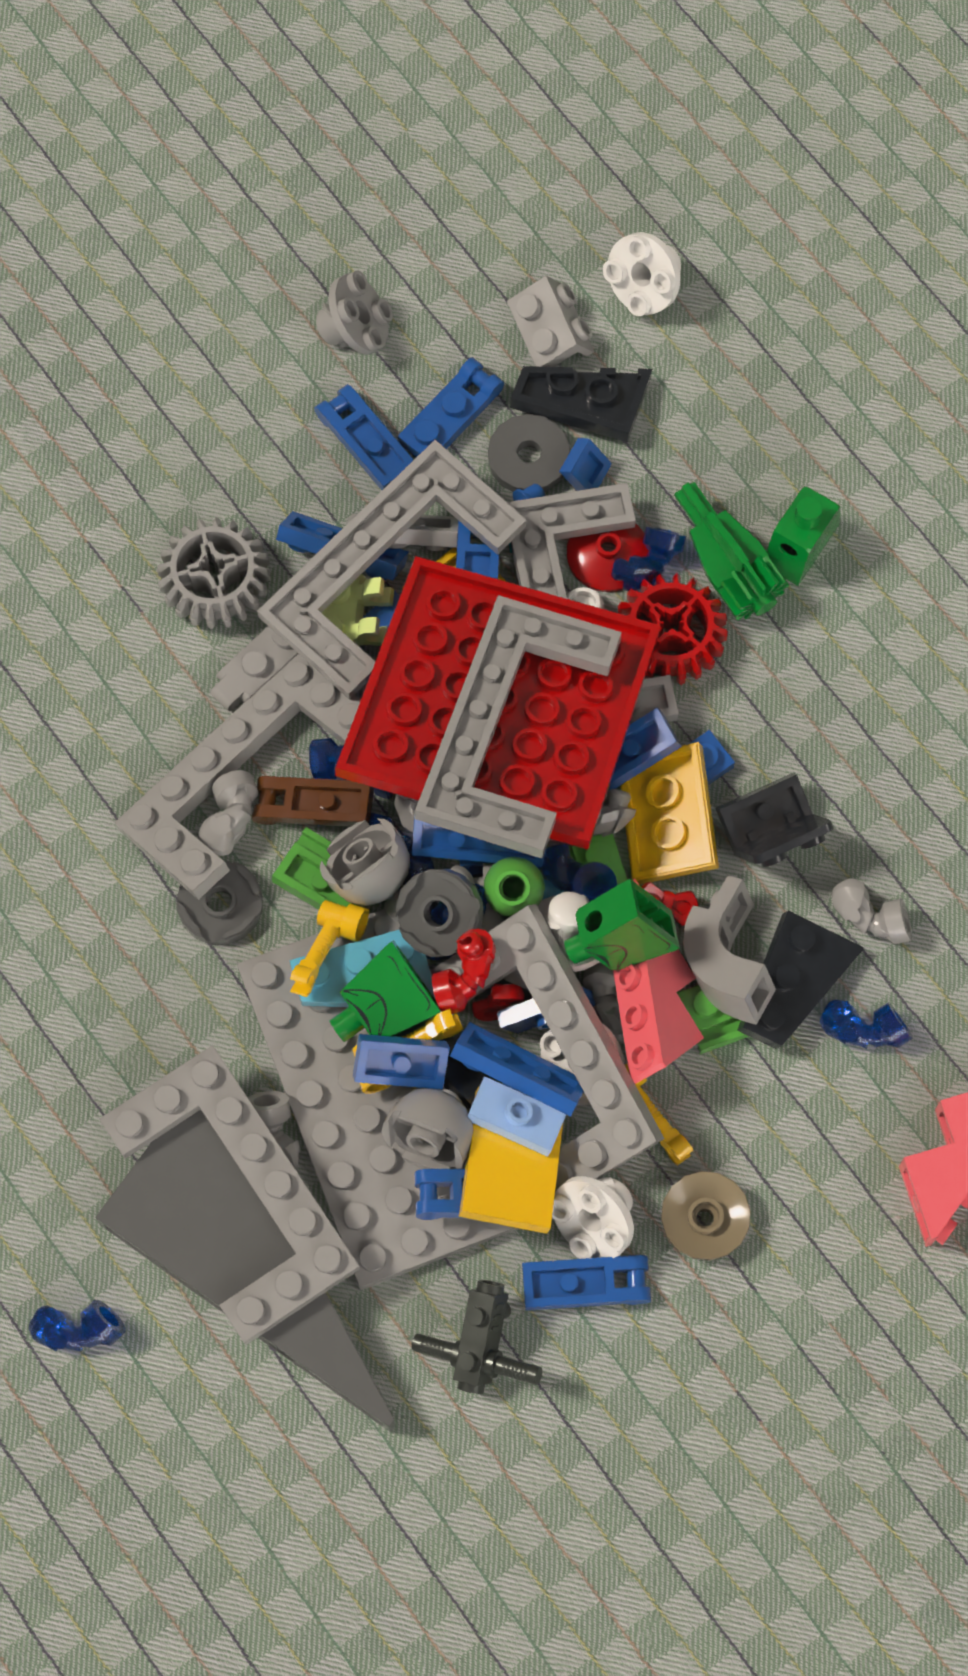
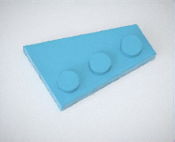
M400 930L331 948L319 968L318 977L309 996L299 995L302 1006L349 1007L340 991L392 940L396 942L434 996L432 976L426 955L414 950L403 939ZM306 956L289 960L292 971Z

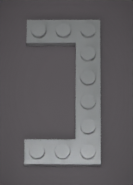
M436 440L418 455L257 610L258 617L349 700L368 682L375 661L322 614L348 586L436 501L497 555L527 527V520Z
M628 483L507 502L527 520V527L510 542L519 585L567 599L555 540L634 528L636 519ZM670 675L644 679L630 724L657 707L663 712L668 722L678 720L679 713Z
M498 595L415 809V819L543 858L556 822L557 813L475 788L476 780L524 653L529 652L608 676L621 641L622 632Z
M298 653L114 822L125 837L199 900L230 869L225 861L182 826L180 822L213 792L212 785L217 778L225 773L236 771L300 711L344 744L361 699L354 695L349 700Z
M537 904L526 906L490 930L488 933L493 938L496 947L494 963L491 964L484 988L478 986L477 994L468 1001L518 969L601 1122L560 1148L555 1192L565 1181L572 1177L586 1176L598 1180L665 1139ZM456 953L430 972L433 975L434 973L451 968L461 975L464 970L461 968L462 961L458 953Z
M212 1045L99 1120L126 1159L201 1110L295 1252L294 1256L220 1304L221 1309L243 1343L247 1345L360 1270V1267Z

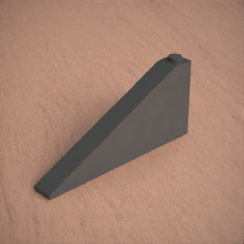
M201 1110L150 1143L95 1217L101 1227L222 1313L224 1312L220 1307L221 1303L295 1255L288 1241ZM326 1292L258 1337L391 1433L396 1425L395 1420Z

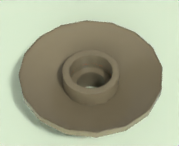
M700 1171L684 1176L671 1186L663 1201L661 1221L666 1237L678 1251L692 1259L711 1261L728 1256L741 1245L749 1230L751 1211L746 1195L733 1180L720 1173ZM700 1212H708L713 1217V1223L709 1226H702L697 1222L696 1217Z

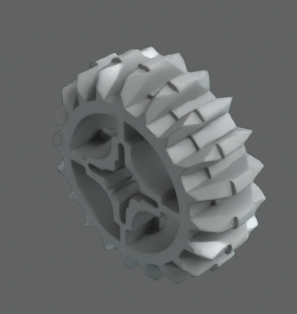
M217 516L213 520L212 526L206 527L205 522L199 518L197 530L194 531L183 525L181 529L183 538L170 536L169 544L172 549H162L160 556L164 563L157 566L158 576L163 578L159 580L158 585L160 592L166 594L164 597L166 605L169 608L176 606V615L180 619L190 614L191 624L195 627L203 618L206 619L207 627L211 630L215 627L216 620L220 619L229 628L232 624L231 617L234 615L245 621L247 618L245 608L257 611L260 606L257 597H266L268 593L267 586L264 583L271 580V572L266 568L270 561L268 554L262 553L263 543L259 538L252 540V531L248 527L238 532V525L234 520L230 521L225 528L222 527L221 520ZM215 549H225L234 553L224 555ZM201 552L200 559L191 565H187V570H183L188 561ZM210 561L213 562L214 568L218 571L219 574L217 575L219 581L218 586L215 585L213 576L211 577L209 573L211 571L209 565ZM245 576L241 585L227 595L228 588L233 583L241 581V577ZM188 590H193L194 593L204 591L212 595L213 598L200 597Z

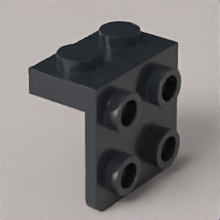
M793 773L715 808L734 855L754 864L761 863L762 867H768L783 861L787 857L785 852L800 846L801 849H807L822 843L826 839L824 834L834 829L831 820L812 813L798 776Z

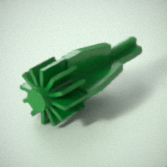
M695 482L684 484L681 490L676 492L674 496L695 525V528L691 529L689 534L706 577L737 621L743 617L745 620L749 619L753 613L757 616L765 614L777 604L776 597L782 596L785 593L783 590L789 587L786 579L762 544L726 510L717 514Z

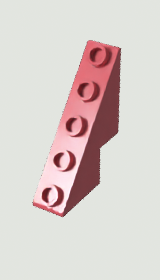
M679 949L635 965L631 964L620 970H613L628 1069L634 1084L667 1067L704 1039L676 993L696 979Z
M968 1092L940 1100L935 1109L946 1145L904 1157L899 1165L926 1247L931 1246L935 1240L943 1246L958 1224L951 1219L960 1205L968 1210Z

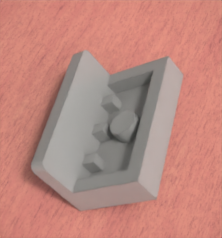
M544 276L507 301L535 366L555 367L577 352L585 356L594 353L589 340L592 338V332L585 320L578 316L574 304L577 303L576 296L565 282L560 283L548 276Z

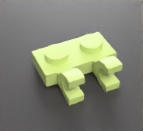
M361 574L322 614L359 647L360 645L382 646L388 627H379L380 619L378 617L363 618L364 606H393L394 590L391 587L384 588V580L381 577L367 579Z

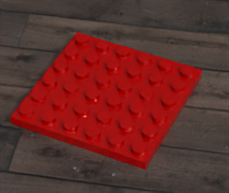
M415 556L336 764L335 776L415 800L420 799L498 595L622 632L621 641L608 676L529 652L524 653L474 786L484 791L556 812V822L549 839L588 850L659 637L661 625Z

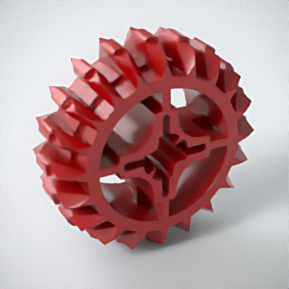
M660 573L656 576L655 586L644 579L640 583L641 592L630 589L627 592L628 602H621L619 604L618 613L637 619L643 617L648 622L661 625L645 679L653 678L655 674L676 676L677 682L682 686L686 682V673H689L694 679L698 680L702 675L701 667L711 671L715 665L713 657H721L723 655L724 646L721 643L727 641L728 637L727 629L723 628L727 624L726 613L718 612L722 604L719 598L708 600L711 594L709 586L697 591L695 590L697 580L694 577L685 585L680 583L681 577L678 573L673 576L672 582L666 583L665 578ZM665 604H674V605H678V606H677V607H673V608H668V607H665V606H663V605H665ZM694 615L699 618L704 627L705 637L701 643L694 638V632L689 628ZM679 625V627H678V632H677V631L674 630L673 628H674V627L677 628V626ZM664 628L669 630L668 632L663 633ZM674 651L680 655H664L663 653Z

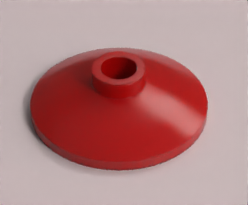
M636 523L634 528L573 537L568 540L567 561L571 572L579 582L596 591L617 592L629 588L643 576L649 564V542L643 530ZM606 542L614 543L616 549L608 552L603 550L601 545Z

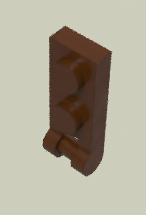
M261 776L257 779L256 787L260 795L258 805L253 806L252 821L264 825L290 823L351 827L358 822L366 820L370 824L374 787L350 780ZM285 795L284 805H275L276 797Z

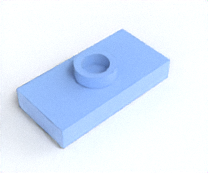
M485 1076L467 1115L473 1124L547 1157L552 1151L566 1114Z

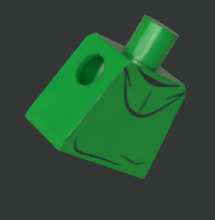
M807 486L800 490L775 527L767 549L768 555L783 577L799 586L840 524L841 507ZM793 547L797 552V556L788 554L784 549Z
M631 879L622 882L580 907L575 914L579 934L564 941L566 953L574 964L594 957L610 970H620L631 964L635 965L680 949L672 910Z
M392 940L340 991L349 1007L333 1017L329 1022L341 1040L346 1042L364 1028L369 1035L393 1036L435 1016L441 1010L432 993L396 942Z

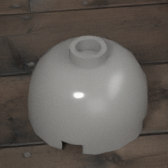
M377 818L381 824L371 826L364 820L344 830L327 848L331 856L326 866L321 861L320 871L322 878L334 892L349 903L368 906L388 900L396 895L408 876L410 855L407 846L394 825L385 819Z
M433 1088L415 1089L400 1098L392 1107L383 1123L382 1134L390 1147L396 1142L405 1151L401 1157L421 1169H450L451 1167L461 1169L470 1150L473 1123L467 1117L469 1111L462 1104L460 1098L452 1091Z

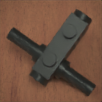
M478 1280L476 1289L470 1290L461 1339L457 1340L456 1343L419 1333L412 1340L413 1351L450 1361L451 1366L455 1367L453 1380L458 1381L457 1388L459 1390L483 1394L485 1385L492 1383V1379L498 1375L538 1385L542 1378V1367L503 1357V1353L498 1350L504 1319H507L511 1314V1307L507 1303L509 1294L504 1293L505 1285L502 1283Z

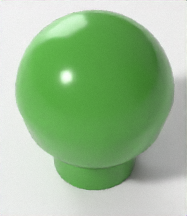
M507 857L499 860L489 869L484 880V895L488 904L495 912L510 918L528 905L537 904L539 906L544 896L545 883L540 870L531 861L521 857Z

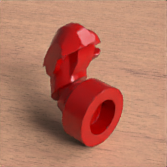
M479 928L471 929L463 933L456 941L457 953L462 961L461 968L464 970L463 974L460 975L450 968L432 975L433 992L441 1012L449 1009L451 1014L464 1011L468 1000L477 994L478 986L484 988L496 953L493 938L486 930Z

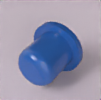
M533 484L524 490L516 489L512 496L514 501L543 497L545 492L540 485Z

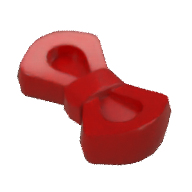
M650 881L641 886L672 910L673 918L680 926H685L693 905L699 907L698 900L692 891L674 894L668 890L662 891Z
M495 984L491 987V993L486 999L472 1003L473 1015L481 1021L498 1020L497 1013L500 1010L507 1008L511 1004L524 1001L525 994L523 988L515 984Z

